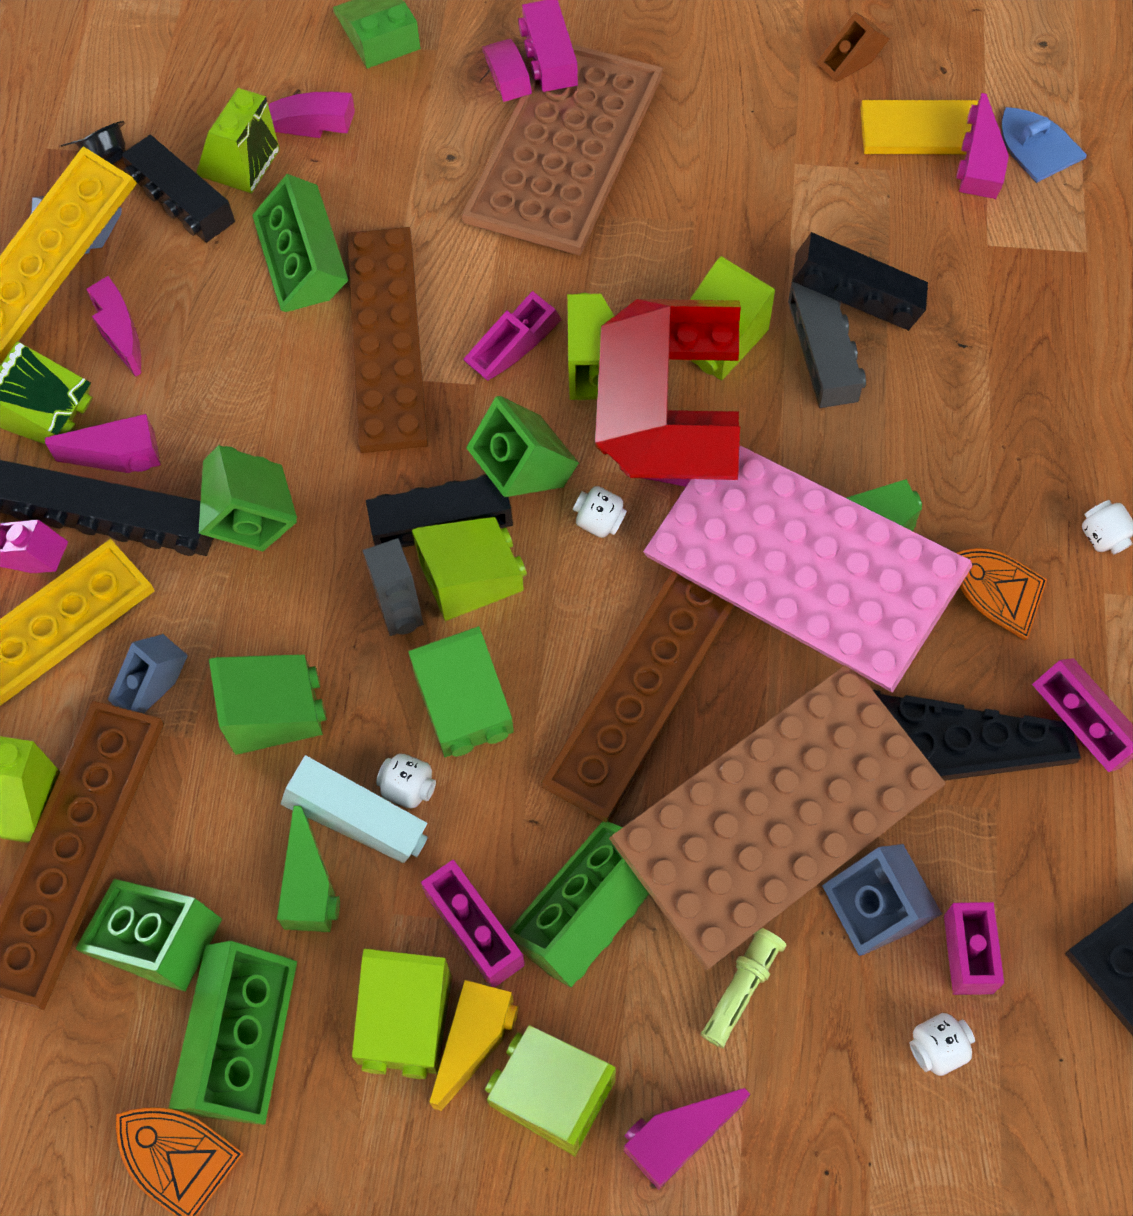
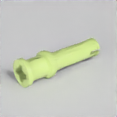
M764 928L753 934L754 938L744 956H738L736 960V968L738 970L715 1008L712 1017L701 1032L703 1038L720 1048H724L734 1026L740 1019L759 983H764V981L768 980L770 976L768 970L779 951H784L787 946L780 937Z

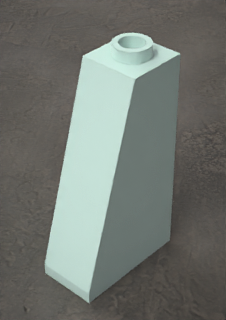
M306 755L286 786L280 803L292 811L293 806H302L307 818L402 863H405L410 855L418 857L428 839L426 835L422 834L428 824L427 822Z

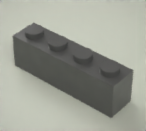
M791 282L788 303L819 408L859 402L861 390L866 387V376L864 369L858 367L856 361L858 357L855 341H850L848 335L849 321L847 315H842L841 302Z

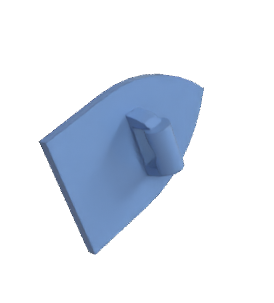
M1005 108L1001 122L1004 144L1011 156L1036 183L1086 159L1087 154L1063 129L1047 117L1023 109Z

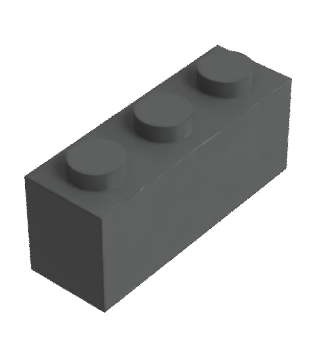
M397 538L364 549L363 553L389 635L408 634L417 627L424 625L413 576L399 539Z

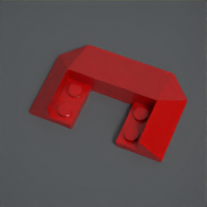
M636 299L601 326L595 447L604 455L608 454L619 464L620 470L629 478L738 480L740 447L739 411L668 410L669 360L739 361V324L741 312L739 300Z

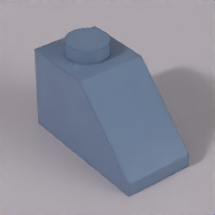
M164 634L132 642L108 700L116 707L144 714L176 683L188 655Z

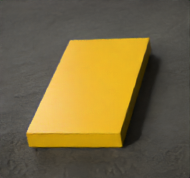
M862 100L860 110L864 154H966L961 149L965 133L970 132L972 124H967L968 113L971 105H977L979 100Z

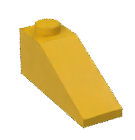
M467 980L464 981L429 1102L433 1109L442 1111L504 1039L506 1029L513 1030L518 1014V1006L513 1005L512 992Z

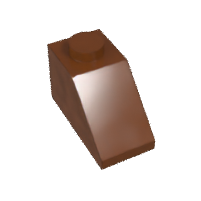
M855 12L816 63L831 78L838 82L871 64L890 38L872 21Z

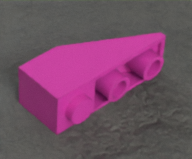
M981 93L977 105L972 104L968 113L967 124H972L971 131L966 132L961 151L966 152L965 160H960L956 179H961L959 192L996 199L1004 184L1009 155L987 94Z
M40 520L0 523V567L28 573L56 572L68 541Z

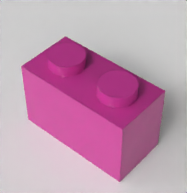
M994 902L953 903L944 915L953 995L994 994L1004 984Z

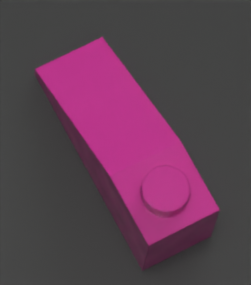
M146 414L45 438V444L56 462L123 473L143 472L149 468L161 465L155 432Z
M743 1088L655 1115L648 1123L641 1118L624 1135L628 1140L624 1145V1152L659 1190L747 1102L750 1093Z

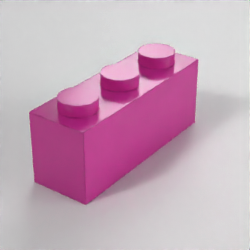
M543 0L522 4L523 18H518V25L521 37L526 36L527 38L524 40L527 58H533V61H531L533 79L539 80L542 92L578 86L577 60L558 0Z
M1074 658L1059 660L1032 684L1108 772L1122 768L1133 759V724Z
M454 859L421 881L425 896L490 987H497L525 966L522 952Z

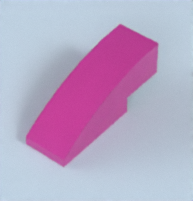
M511 39L482 46L492 78L503 102L532 94L528 71L516 45Z
M344 92L296 94L269 104L275 132L320 138L323 130L348 134L355 113L352 93Z
M107 276L86 289L98 312L92 318L103 339L136 377L141 374L142 358L138 334L119 290L110 277Z
M532 291L512 314L506 310L463 360L488 381L531 351L562 319L556 309Z

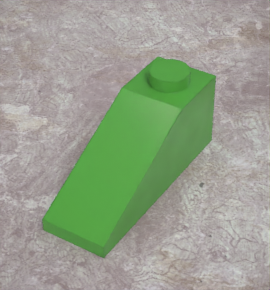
M293 806L277 920L284 930L331 932L332 920H338L340 897L335 896V891L302 806Z

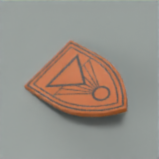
M975 548L957 552V554L972 561V568L960 585V589L966 598L984 616L1021 639L1027 640L1047 579L1010 556L995 550Z
M143 1107L116 1114L117 1143L125 1168L133 1181L145 1194L174 1216H198L243 1155V1152L206 1124L178 1110L161 1107Z

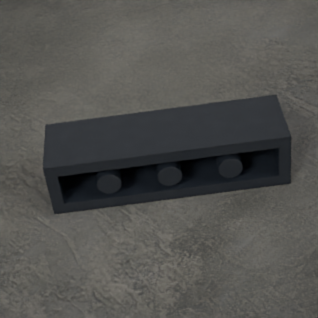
M151 134L121 154L126 166L124 172L132 176L137 184L143 187L146 195L153 202L159 201L171 218L177 217L182 221L183 226L192 236L198 235L207 243L235 222L229 201Z
M813 232L809 234L795 255L792 282L908 331L926 311L928 282Z
M487 474L481 475L476 479L449 481L440 486L430 488L418 487L409 492L394 495L382 494L374 499L366 500L375 546L397 538L402 548L414 546L412 530L418 527L490 517L496 518L500 528L513 526L509 497H504Z

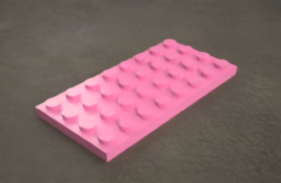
M742 446L739 447L738 480L691 479L643 551L648 558L843 666L846 665L861 676L892 693L972 568L971 560Z

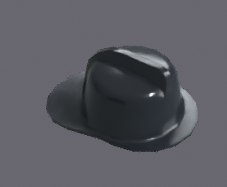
M119 121L110 124L83 139L66 143L59 147L77 144L81 149L84 146L104 160L114 164L122 159L121 154L126 151L125 141L120 129L125 122Z

